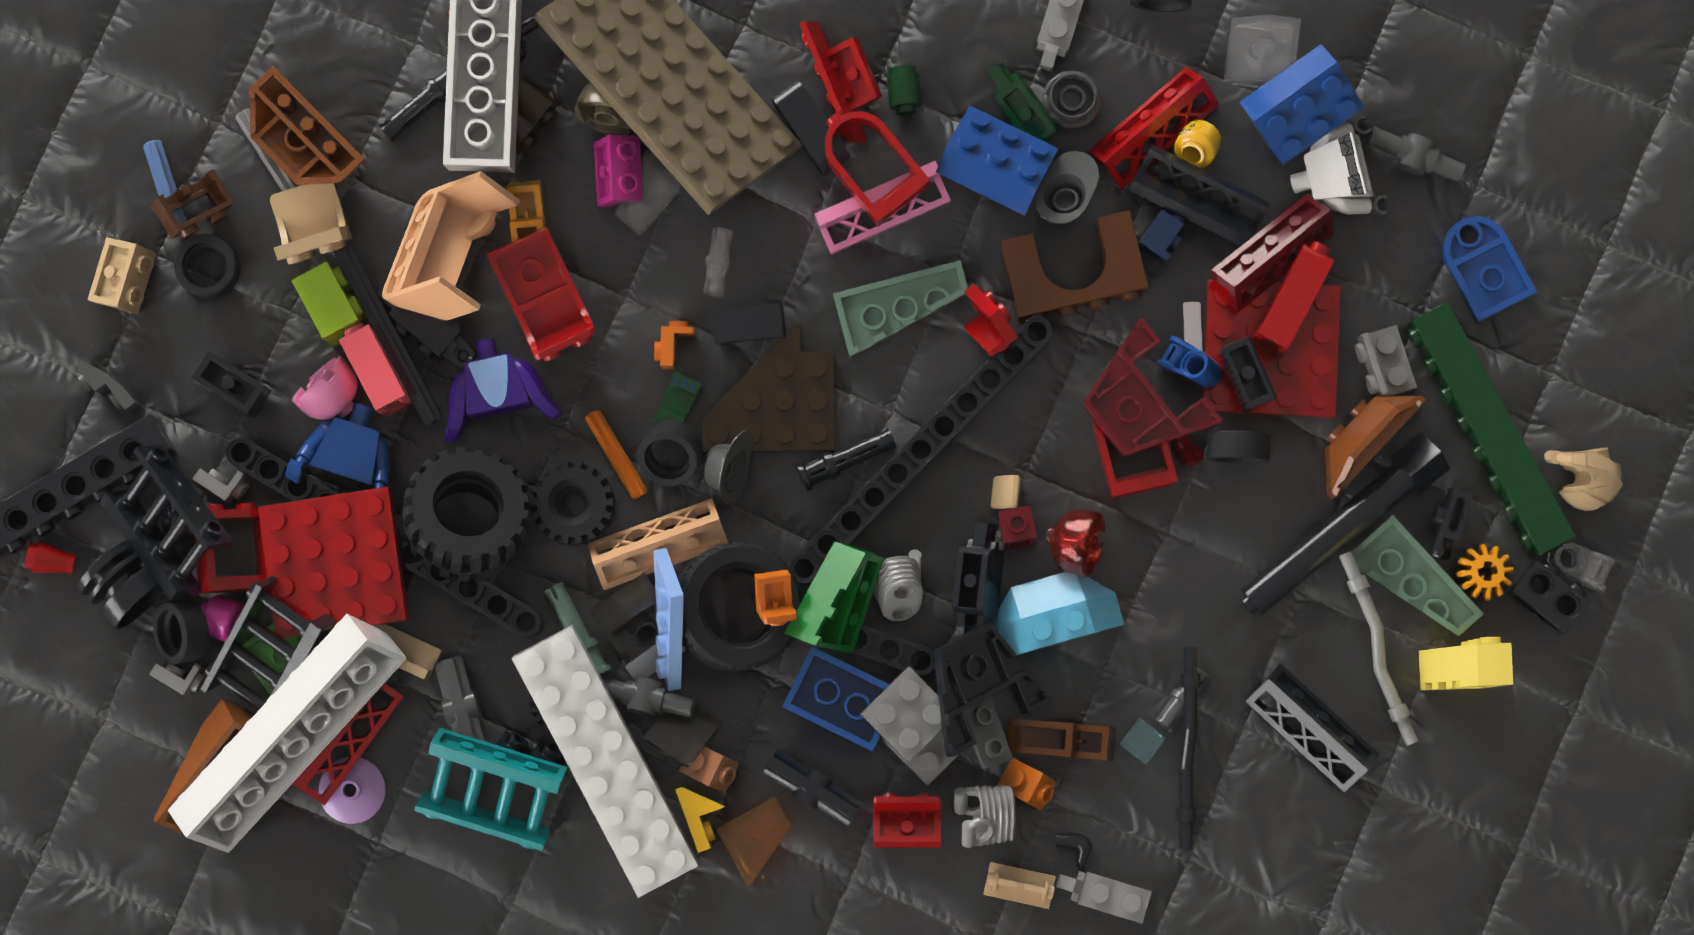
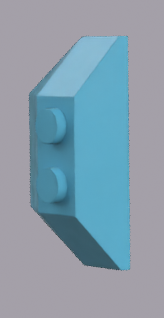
M1074 569L1011 587L998 609V616L993 618L992 624L1016 653L1015 656L1123 626L1124 621L1115 592Z

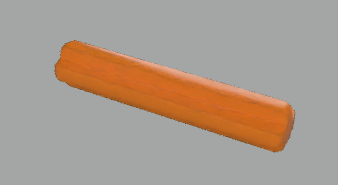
M595 410L589 413L585 420L629 495L634 500L642 497L647 493V488L602 412Z

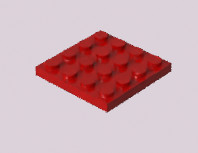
M1208 279L1204 353L1218 362L1221 368H1223L1224 364L1220 363L1221 358L1217 357L1219 351L1226 345L1251 336V338L1254 336L1281 283H1274L1237 312L1231 307L1229 290L1216 280ZM1321 286L1289 348L1280 357L1255 345L1277 396L1274 401L1249 412H1241L1242 407L1238 405L1239 400H1236L1237 395L1233 393L1234 388L1230 387L1231 382L1228 381L1229 376L1225 375L1226 370L1222 369L1220 381L1215 386L1203 388L1202 398L1205 397L1218 413L1335 418L1341 286ZM1247 287L1240 291L1241 294L1246 291Z
M391 487L258 507L267 578L275 576L278 579L271 592L277 599L308 621L310 619L316 620L325 614L337 621L336 624L346 614L372 626L409 620ZM272 612L274 633L282 639L301 637L299 635L300 631Z

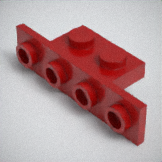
M803 21L799 23L803 31V43L813 55L815 72L824 82L828 92L826 98L833 110L836 112L841 110L846 114L857 111L883 98L857 37H852L830 49L819 22ZM852 125L840 131L849 144H863L868 141L861 125Z

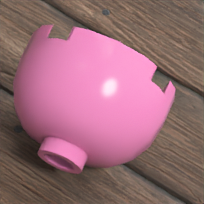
M338 356L337 359L334 357L309 378L310 382L306 386L307 391L300 387L292 398V402L311 418L329 420L336 415L343 418L352 411L354 406L352 400L358 392L356 373L341 356Z

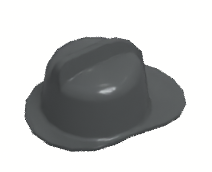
M1079 151L1067 152L1055 159L1035 198L1036 209L1042 218L1048 222L1061 225L1074 222L1086 212L1100 177L1099 168L1094 159L1085 152Z
M749 430L740 432L731 444H717L707 453L704 470L705 481L710 487L719 491L722 501L726 503L734 502L746 486L754 439L753 433Z

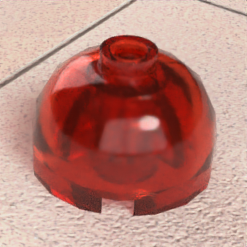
M1082 509L1072 510L1062 515L1055 526H1050L1046 543L1051 546V555L1055 563L1062 570L1083 577H1088L1087 573L1092 574L1095 571L1104 544L1098 543L1099 531L1105 532V518L1101 512Z

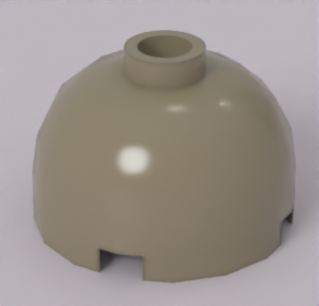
M591 82L582 89L575 106V115L583 124L586 123V120H589L595 124L594 130L600 133L629 135L631 130L629 125Z

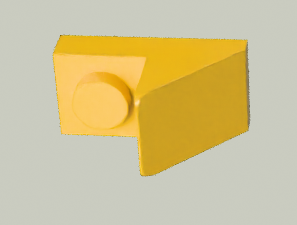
M685 787L675 789L698 853L712 848L710 841L716 839L709 820L703 822L701 816L726 806Z

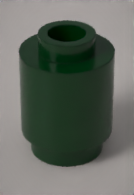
M901 65L890 68V75L887 76L889 109L896 110L897 115L915 114L916 108L922 106L919 74L915 71V66Z

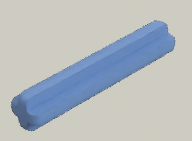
M149 141L144 144L143 149L158 196L163 194L166 198L174 194L177 187L162 141ZM183 207L172 212L179 225L187 221Z

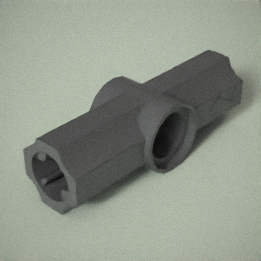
M463 656L434 663L439 680L438 683L443 698H441L442 708L448 726L452 728L453 732L486 742L485 733L480 718H482L480 704L475 690L471 688Z

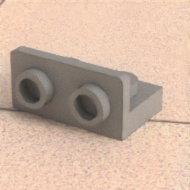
M1397 325L1372 333L1367 332L1357 338L1358 344H1355V351L1359 362H1365L1369 374L1365 376V380L1371 395L1390 397L1417 388Z

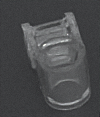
M1573 543L1559 545L1551 549L1547 557V562L1557 568L1560 575L1577 581V583L1584 587L1605 593L1607 589L1605 582L1610 569L1615 567L1617 563L1612 557L1588 550ZM1563 550H1567L1572 555V564L1568 568L1560 562V554Z

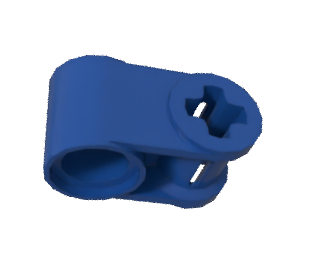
M1171 335L1169 339L1171 344L1162 360H1157L1156 365L1174 376L1182 377L1200 387L1211 388L1215 386L1222 376L1220 364L1203 351ZM1204 366L1203 370L1199 373L1200 368Z

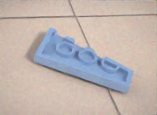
M667 548L653 550L657 608L656 621L658 626L656 647L659 654V659L655 660L658 678H664L668 691L681 689L684 595Z

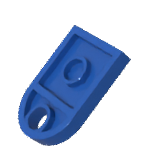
M1472 216L1460 220L1447 232L1442 244L1443 260L1476 324L1537 293L1507 234L1498 223L1486 217ZM1471 227L1476 231L1477 239L1475 243L1467 244L1461 240V228Z

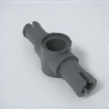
M1373 127L1366 142L1368 146L1393 155L1392 159L1397 161L1396 166L1411 174L1422 176L1424 173L1430 174L1434 172L1458 182L1466 167L1464 163L1439 154L1440 150L1434 148L1436 143L1422 135L1409 133L1408 136L1402 135L1399 137Z
M601 677L612 699L622 702L623 706H627L626 710L646 717H655L656 713L662 714L663 712L692 718L694 714L695 698L669 693L667 688H663L664 684L656 680L635 677L634 681L622 682Z

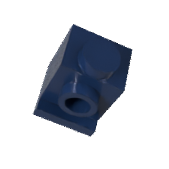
M1162 209L1138 244L1139 249L1165 265L1171 255L1166 250L1169 249L1173 252L1184 237L1179 231L1186 220L1171 211L1167 213Z

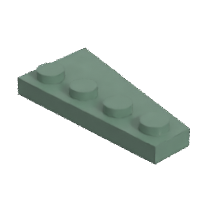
M961 260L833 293L849 358L965 296L964 291L968 289Z
M1393 514L1351 551L1361 572L1457 636H1460L1484 615Z

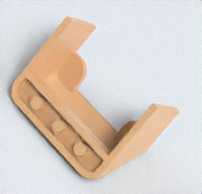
M482 171L428 190L421 196L414 208L383 288L382 297L396 307L445 321L478 311L481 304L456 287L472 241L482 236H487L494 229L497 213L517 206L520 200Z

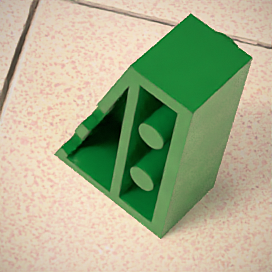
M834 541L796 611L797 619L789 623L784 634L814 646L853 653L884 557Z

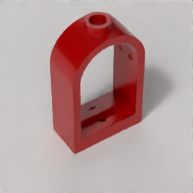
M840 110L826 121L829 127L825 138V155L828 165L877 227L930 186V179L887 126L875 115L862 111L844 114ZM852 125H865L874 129L911 173L910 176L874 204L870 202L837 161L832 151V145L838 133Z
M1313 241L1311 246L1306 244L1302 246L1252 337L1255 345L1278 357L1289 348L1334 262V259L1328 256L1331 250L1327 246Z
M1092 419L1093 432L1110 500L1174 485L1178 482L1168 442L1158 445L1163 467L1115 478L1105 435Z

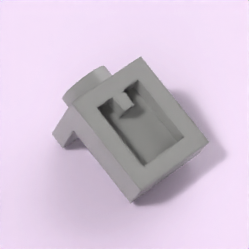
M200 468L193 477L194 481L230 504L234 500L239 501L249 487V484L246 483L249 476L238 470L228 486L225 484L229 479L213 468L209 473Z
M169 662L166 666L156 663L149 675L180 694L191 696L192 692L197 693L201 689L207 678L204 676L207 667L195 663L185 678L184 674L186 671L181 667Z

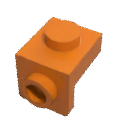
M669 321V326H661V341H655L654 361H660L662 370H675L676 337L696 338L695 327H689V322Z
M780 570L754 574L756 612L763 623L771 626H781L786 624L787 621L796 620L797 612L792 606L791 574L789 571Z
M1013 758V760H1010L997 786L1010 785L1014 797L1041 811L1045 804L1053 797L1056 781Z

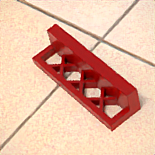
M1185 67L1088 152L1094 161L1107 170L1116 186L1123 189L1135 178L1139 167L1148 153L1142 152L1143 144L1148 138L1156 137L1154 145L1167 151L1175 144L1185 125L1191 121L1203 120L1220 104L1205 79L1193 70ZM1202 93L1207 102L1199 109L1191 110L1193 100ZM1174 116H1181L1179 126L1173 131H1166L1169 120ZM1125 158H1130L1129 169L1120 176L1115 167ZM1153 158L1150 165L1157 159Z
M384 683L380 687L392 696L386 707L372 710L369 699L365 704L367 711L361 712L365 707L364 705L292 783L294 786L324 806L403 699L404 696L388 684ZM379 715L378 718H377V719L375 720V722H374L373 716ZM368 717L370 729L363 736L352 737L350 726L354 720ZM347 733V739L341 740L344 734ZM359 742L357 747L354 749L353 743ZM348 744L350 756L346 762L332 765L330 753L337 746ZM325 760H327V766L321 767ZM339 770L336 776L334 777L333 771ZM329 772L330 784L322 794L308 786L315 774Z

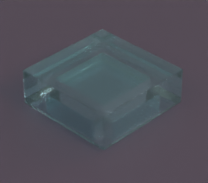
M1138 718L1119 745L1147 765L1166 737L1144 720Z

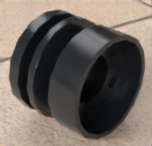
M127 540L102 554L89 567L77 584V590L82 595L90 594L88 601L92 605L108 599L101 610V615L116 630H120L135 621L164 592L147 567L137 571L143 561L137 553L133 554L135 550Z

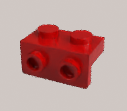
M973 284L964 293L979 315L967 323L964 328L992 357L1007 349L1010 343L1016 340L1018 336L1008 323L1012 316L1004 305L998 303L989 290L983 293Z
M887 793L874 797V848H941V797L927 793L915 796H899Z

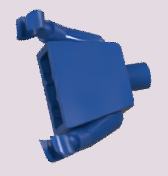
M354 402L349 421L334 417L333 421L321 422L295 455V460H290L285 476L299 484L303 467L310 464L311 466L370 485L373 484L375 489L388 487L390 477L389 444L384 438L380 437V431L368 428L374 408Z

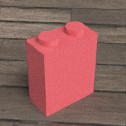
M357 324L344 332L345 337L339 339V342L375 411L386 418L413 404L374 329L369 324L364 327L362 324Z

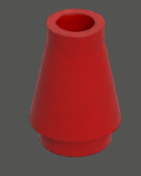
M40 540L38 543L30 542L24 568L32 569V573L73 574L77 555L65 552Z

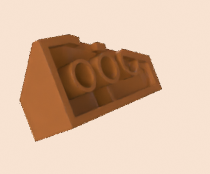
M221 699L204 721L153 818L156 824L178 833H183L168 812V809L219 755L224 746L239 733L246 722L254 716L249 710Z

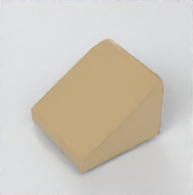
M1019 475L994 477L991 497L992 509L1007 510L1018 508L1021 480Z

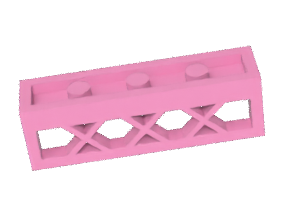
M936 161L920 168L930 179V183L935 182L941 198L929 203L915 197L911 201L907 213L901 216L894 214L890 217L892 220L881 224L879 227L867 229L857 225L861 213L865 211L854 197L815 213V221L830 254H835L950 203L951 199L941 180L940 174L936 173L938 168ZM908 172L863 193L874 204L910 176L911 173ZM915 203L922 205L921 207L913 210ZM856 216L853 223L846 221L847 219ZM838 223L851 227L848 238L834 245L827 228ZM855 229L862 232L853 236Z

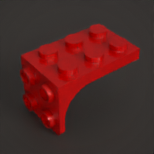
M547 226L486 254L522 327L535 360L543 359L544 362L550 361L560 356L562 349L572 344L574 347H579L592 340L591 335L596 333V329Z

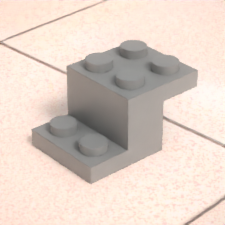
M910 666L860 713L881 735L880 739L926 786L958 756L947 757L945 754L938 695Z

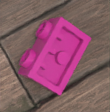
M607 135L594 142L597 207L609 208L622 201L639 202L643 200L640 138L633 135Z

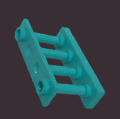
M439 727L430 743L428 754L439 758L432 792L423 791L415 805L414 811L422 813L430 819H441L518 843L527 849L542 851L551 833V829L540 826L549 792L558 794L568 767ZM453 762L471 768L463 802L444 796ZM485 772L504 779L495 812L476 806ZM517 782L533 786L536 789L527 822L508 816Z

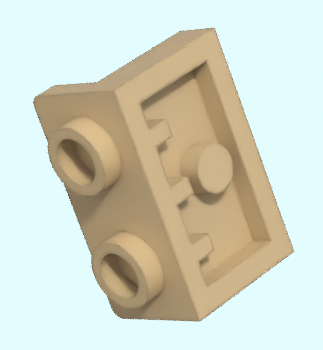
M106 237L87 300L96 304L121 309L132 314H138L144 299L150 273L153 269L156 252L135 243Z

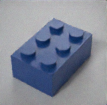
M1322 44L1239 102L1268 148L1282 165L1365 108L1337 61Z
M969 105L945 148L936 173L1025 216L1053 162L1058 148Z
M812 646L782 707L873 752L881 735L860 713L890 684Z

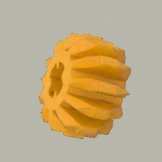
M1480 544L1478 546V553L1473 548H1468L1466 554L1469 559H1458V564L1466 569L1457 571L1456 577H1466L1467 580L1460 585V588L1465 590L1472 586L1470 597L1473 599L1477 598L1480 592L1484 601L1491 600L1492 592L1497 597H1500L1504 594L1501 585L1509 587L1512 584V581L1504 577V574L1513 573L1514 568H1504L1503 565L1510 557L1506 554L1497 558L1500 549L1498 546H1493L1488 553L1486 544ZM1484 564H1486L1485 569L1490 568L1492 572L1490 576L1486 577V581L1483 580L1484 575L1479 576L1478 569L1483 568Z

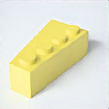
M1480 637V639L1461 642V646L1418 651L1420 691L1481 689L1514 684L1511 643H1501V637Z

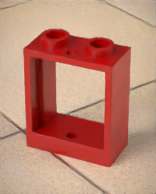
M256 503L236 504V509L224 510V504L207 505L217 520L253 519L257 575L216 577L214 549H210L205 552L197 564V579L201 585L198 593L247 592L256 581L261 582L267 579L259 511L256 508Z

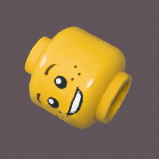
M1203 120L1191 121L1184 126L1177 137L1174 151L1177 157L1199 168H1205L1213 162L1219 152L1222 137L1219 130L1213 124Z

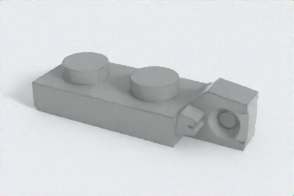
M1049 0L1037 39L1038 45L1036 49L1044 52L1039 69L1052 72L1056 56L1065 58L1084 0Z
M1081 871L1078 872L1076 879L1059 874L1056 884L1058 888L1071 891L1070 900L1077 902L1079 905L1143 924L1152 891Z

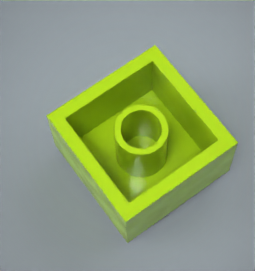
M326 261L291 280L322 339L332 347L340 344L339 339L345 337L344 332L357 324H362L363 327L366 326L364 320L367 319V316L354 295L351 297L349 291L352 288L339 266L334 268Z

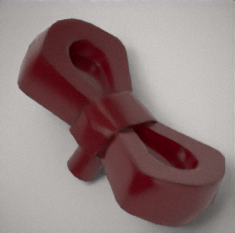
M1187 435L1171 441L1174 443L1172 451L1175 453L1179 451L1183 465L1193 467L1198 465L1203 459L1204 451L1191 444Z

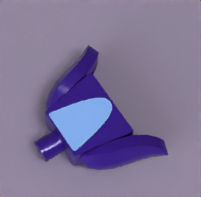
M485 339L475 343L478 360L466 362L464 370L457 374L452 383L449 395L448 423L443 441L457 442L466 428L468 417L471 421L528 409L533 407L532 402L543 415L552 420L564 413L554 403L540 375L530 363L524 359H515L510 353L498 355L495 339Z

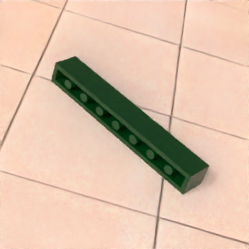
M1448 301L1410 321L1407 324L1410 329L1407 331L1408 338L1415 348L1419 347L1425 357L1423 365L1430 377L1435 376L1441 386L1438 390L1441 399L1447 407L1452 406L1457 415L1454 421L1458 430L1463 436L1467 435L1473 445L1470 450L1475 461L1479 465L1483 464L1489 476L1486 477L1489 487L1494 494L1499 493L1505 503L1502 509L1506 518L1511 524L1515 523L1521 533L1518 539L1523 549L1527 553L1531 552L1533 557H1536L1576 537Z

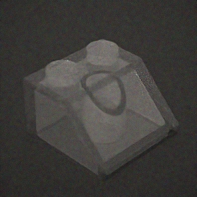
M1276 15L1232 18L1223 83L1260 88L1294 64L1297 58L1301 19Z

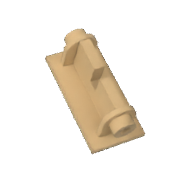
M990 862L983 895L1049 909L1054 894L1056 876Z

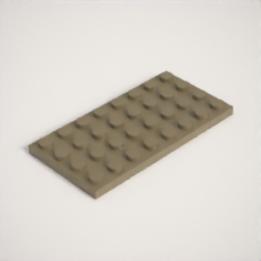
M554 0L537 11L534 17L536 22L707 215H710L795 154L802 146V143L674 0Z

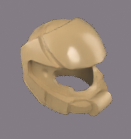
M1607 447L1572 452L1549 450L1544 454V460L1547 463L1559 464L1564 470H1570L1574 474V483L1563 486V490L1558 491V493L1565 502L1575 509L1592 511L1605 506L1606 503H1610L1616 497L1623 486L1621 466L1619 463L1610 460Z

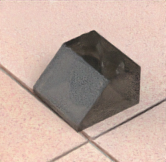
M642 573L589 610L604 635L626 664H629L656 644V636H658L656 590L645 573Z

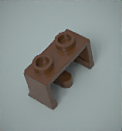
M212 169L206 173L202 180L192 185L188 182L166 198L163 194L158 196L150 208L156 213L171 239L180 235L185 240L200 231L199 225L209 221L212 226L227 218L228 214L226 212L234 202L216 172ZM207 195L214 208L179 225L172 212Z

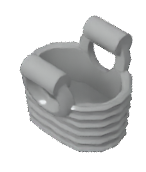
M911 550L908 556L887 558L882 563L873 594L875 599H877L883 616L891 621L909 619L920 610L923 587L921 583L922 554L919 550Z
M1010 785L959 787L954 790V813L973 816V820H965L962 823V845L964 847L987 846L990 843L993 845L996 842L1001 843L1002 841L1007 842L1014 839L1016 810L1014 794ZM968 796L978 797L980 805L973 808L968 807Z

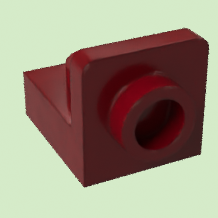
M1030 506L999 511L998 517L1001 527L1003 551L1036 545L1037 535Z

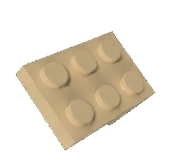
M334 183L300 185L275 193L270 197V203L282 245L274 247L277 260L287 259L288 265L314 258L313 251L319 250L320 254L330 253L346 246L344 241L353 239Z

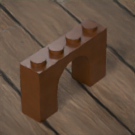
M1130 210L1097 218L1095 226L1103 254V271L1101 276L1092 285L1079 290L1060 288L1045 276L1040 264L1033 233L1001 240L999 247L1017 321H1027L1031 317L1036 316L1045 318V315L1058 313V317H1065L1078 313L1077 308L1090 305V309L1095 310L1109 306V300L1122 298L1123 302H1130L1142 298L1141 293L1146 292L1148 283Z

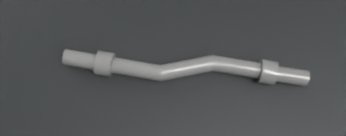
M1351 551L1339 556L1349 579L1347 585L1351 594L1355 593L1370 627L1373 670L1390 707L1387 711L1392 722L1397 723L1404 742L1408 746L1418 742V738L1408 718L1411 714L1406 703L1401 702L1387 670L1384 626L1367 589L1370 585L1365 574L1361 575Z

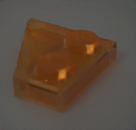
M773 797L717 828L721 839L747 886L753 883L790 829L791 824L777 798Z

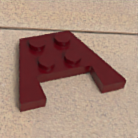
M1143 318L1138 320L1082 403V406L1122 457L1204 430L1223 421L1205 397L1201 398L1181 415L1175 417L1139 371L1134 362L1160 343V339Z

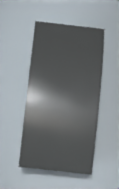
M82 361L76 364L81 372L77 377L89 392L94 390L103 395L111 390L107 395L118 410L124 408L126 411L134 413L143 406L128 388L111 375Z

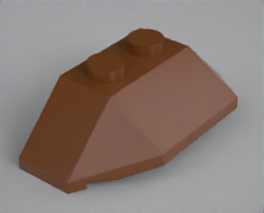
M274 66L249 88L250 138L297 185L342 183L365 161L349 142Z
M1423 396L1374 397L1368 403L1362 399L1349 413L1353 419L1345 427L1340 423L1327 436L1331 441L1325 448L1327 496L1331 499L1337 497L1427 400Z

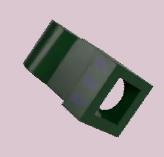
M674 372L653 424L662 420H677L685 424L704 388L702 383Z

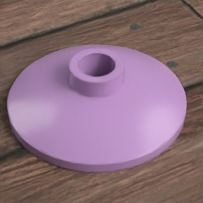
M349 757L339 759L332 763V765L344 763ZM359 758L326 805L322 804L325 811L335 820L348 824L361 823L373 817L382 807L386 795V784L381 771L372 762ZM339 770L333 771L334 777L336 776ZM324 772L319 784L320 794L330 784L329 772ZM348 784H353L356 787V793L352 797L345 794V787Z

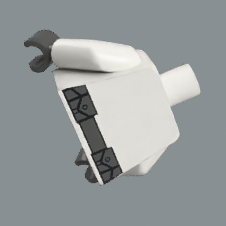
M1365 116L1357 117L1352 124L1345 123L1339 125L1311 145L1310 152L1304 155L1306 171L1290 175L1291 185L1295 193L1311 189L1314 200L1323 202L1331 210L1347 215L1371 213L1379 217L1389 213V210L1381 211L1377 207L1378 201L1389 199L1386 195H1380L1371 200L1368 198L1374 196L1360 139H1364L1371 132V129L1362 131L1357 125L1367 119Z

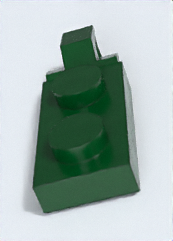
M1004 63L997 64L988 71V74L997 85L993 89L996 95L994 98L1015 128L1044 142L1061 131L1046 112L1044 106L1025 79L1018 72L1012 74Z

